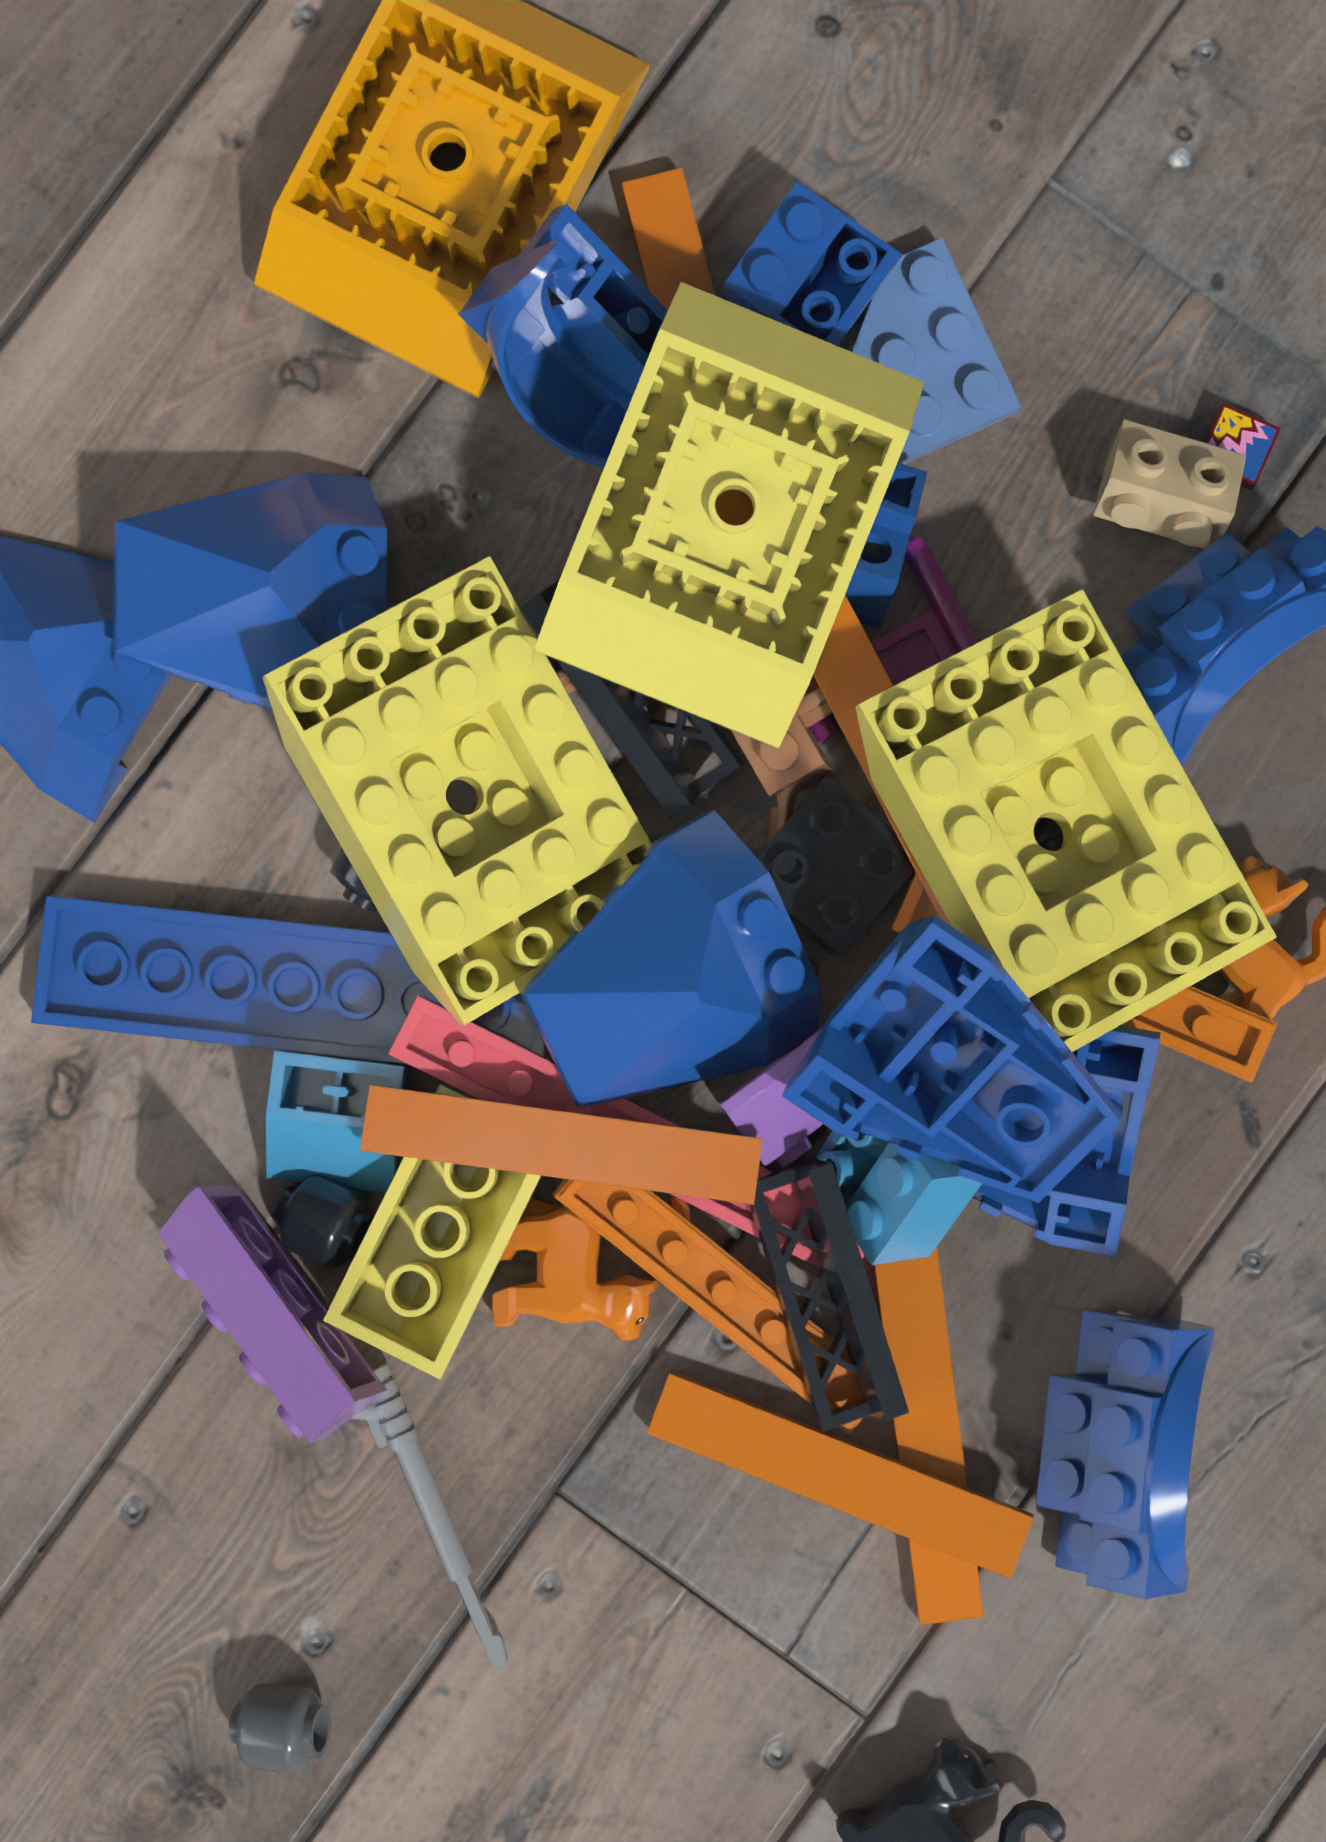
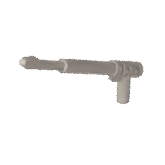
M387 1363L376 1366L372 1370L387 1391L351 1419L366 1420L378 1448L388 1445L391 1453L395 1452L450 1582L456 1581L492 1666L496 1669H502L508 1662L503 1635L500 1632H494L470 1574L474 1570L419 1445L420 1437L416 1427L412 1428L411 1426L413 1420L410 1413L404 1410L406 1407L402 1395L397 1394L400 1390L395 1379L390 1377L392 1375L391 1369Z

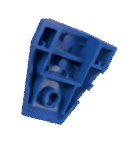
M305 472L114 522L113 653L185 681H196L229 694V698L245 704L252 703L273 711L262 678L264 675L387 611V527L367 477Z
M0 536V744L39 790L96 823L128 771L127 768L119 764L120 760L173 675L113 653V561Z
M708 810L657 839L643 854L646 859L622 886L616 885L602 900L605 905L581 932L575 931L520 992L577 1107H587L764 1067L803 1044L807 1038L818 1031L821 985L769 871L715 810Z
M936 915L908 923L833 1010L782 1093V1097L838 1134L857 1140L859 1132L898 1145L897 1154L917 1161L921 1153L959 1166L957 1175L1037 1203L1120 1122L1122 1114L994 955Z
M1120 1025L1073 1051L1072 1053L1122 1113L1120 1122L1039 1203L982 1183L972 1197L980 1201L979 1209L996 1218L1002 1212L1034 1228L1033 1236L1051 1245L1116 1257L1146 1095L1149 1096L1161 1033Z

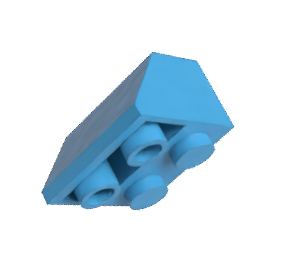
M274 1051L266 1108L267 1178L302 1182L309 1176L321 1175L342 1182L355 1189L386 1193L398 1170L400 1156L360 1151L369 1085L408 1090L411 1066L292 1051Z
M832 1131L814 1159L833 1164L856 1242L870 1264L877 1265L930 1257L982 1183L957 1175L959 1166L920 1153L916 1161L897 1154L899 1146L861 1132H859L856 1140Z

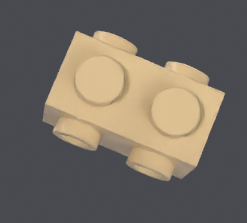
M1124 419L1106 458L1093 516L1116 522L1126 528H1136L1177 540L1187 546H1197L1206 549L1224 535L1235 515L1246 455Z

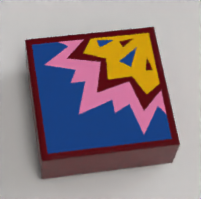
M1223 403L1216 413L1204 443L1246 455L1241 486L1252 490L1260 478L1281 428Z

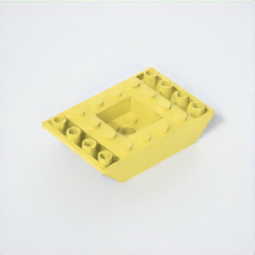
M681 282L659 329L558 582L534 651L778 749L812 679L909 435L925 382ZM736 489L748 495L753 504V515L748 522L734 526L723 522L719 518L715 509V501L722 492Z
M490 556L262 677L286 751L413 973L461 1026L468 1024L520 993L575 931L581 932L605 905L602 900L616 885L622 886L646 859L643 854L652 846L546 655L534 651L537 639ZM451 781H465L476 791L477 805L471 814H459L448 805L446 790Z
M1083 589L855 707L871 781L951 926L994 955L1071 1052L1277 938ZM1038 818H1050L1061 827L1063 844L1058 851L1046 850L1037 843L1034 837V825Z

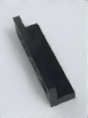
M559 580L520 607V610L538 635L541 632ZM557 660L670 819L690 807L701 793L740 768L744 763L717 724L681 709H678L676 723L652 719L643 706L645 695L636 691L634 694L629 688ZM687 714L694 722L696 727L685 725ZM663 733L674 735L673 745L669 743ZM683 737L707 741L721 760V763L695 779L680 758Z
M811 1159L757 1178L754 1205L749 1204L818 1428L825 1432L871 1414L886 1422L909 1413L833 1164L823 1160ZM795 1182L802 1206L790 1229L771 1219L764 1193ZM807 1222L813 1240L801 1235ZM775 1230L787 1236L781 1248ZM797 1242L817 1251L821 1268L810 1290L792 1282L786 1268ZM826 1284L832 1302L821 1297ZM794 1291L806 1297L800 1309ZM817 1303L834 1311L840 1326L828 1352L811 1344L805 1329ZM845 1345L851 1363L840 1358ZM813 1353L825 1358L819 1371ZM837 1364L855 1374L862 1399L831 1410L824 1389Z

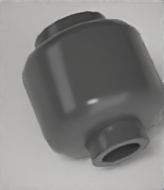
M273 1683L257 1684L247 1693L243 1704L239 1703L234 1707L229 1721V1737L231 1742L237 1744L240 1759L248 1768L254 1770L282 1773L304 1772L313 1763L314 1759H319L323 1756L330 1738L331 1716L329 1709L326 1705H321L320 1698L312 1688L305 1686Z

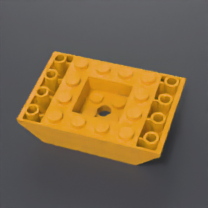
M382 0L273 208L254 285L479 399L495 369L491 365L493 358L488 344L458 313L492 267L520 255L553 209L567 203L576 212L649 71V64L521 0ZM445 142L456 143L466 151V157L462 165L452 171H441L430 162L433 150Z

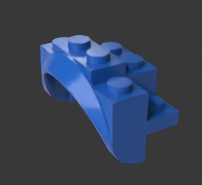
M566 203L551 211L518 257L492 267L458 315L488 344L493 358L491 365L498 371L509 398L527 423L544 439L565 453L581 461L604 468L668 310ZM548 287L553 291L550 296L548 293Z
M1316 526L1302 538L1287 527L1254 553H1251L1226 533L1126 610L1138 642L1120 655L1181 766L1188 761L1197 740L1207 725L1248 681L1286 650L1309 635L1326 627V531L1319 526Z
M1083 1310L1076 1374L1050 1375L1036 1506L1061 1511L1055 1567L1087 1574L1086 1585L1141 1599H1150L1187 1591L1190 1568L1186 1561L1185 1542L1190 1467L1199 1401L1206 1367L1213 1349L1215 1328L1178 1319H1146L1100 1310Z

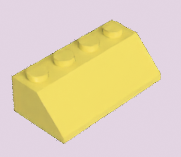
M440 1084L435 1093L476 1099L450 1085ZM404 1157L323 1321L441 1379L541 1176Z

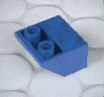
M796 181L723 284L722 299L838 346L901 258L902 253Z

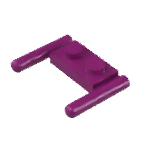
M921 536L909 537L905 558L933 610L870 642L893 686L979 642L928 545ZM833 713L810 726L818 743L841 731Z

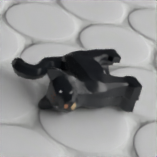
M952 1736L942 1738L935 1745L934 1758L925 1772L898 1782L874 1810L864 1815L853 1809L839 1814L838 1819H836L837 1832L843 1842H974L957 1821L950 1807L980 1800L998 1793L1001 1790L1000 1784L996 1778L990 1777L996 1764L993 1759L982 1761L973 1748L965 1747ZM1028 1800L1014 1805L1001 1821L998 1842H1025V1833L1032 1826L1040 1827L1053 1842H1061L1066 1836V1823L1060 1812L1048 1802Z

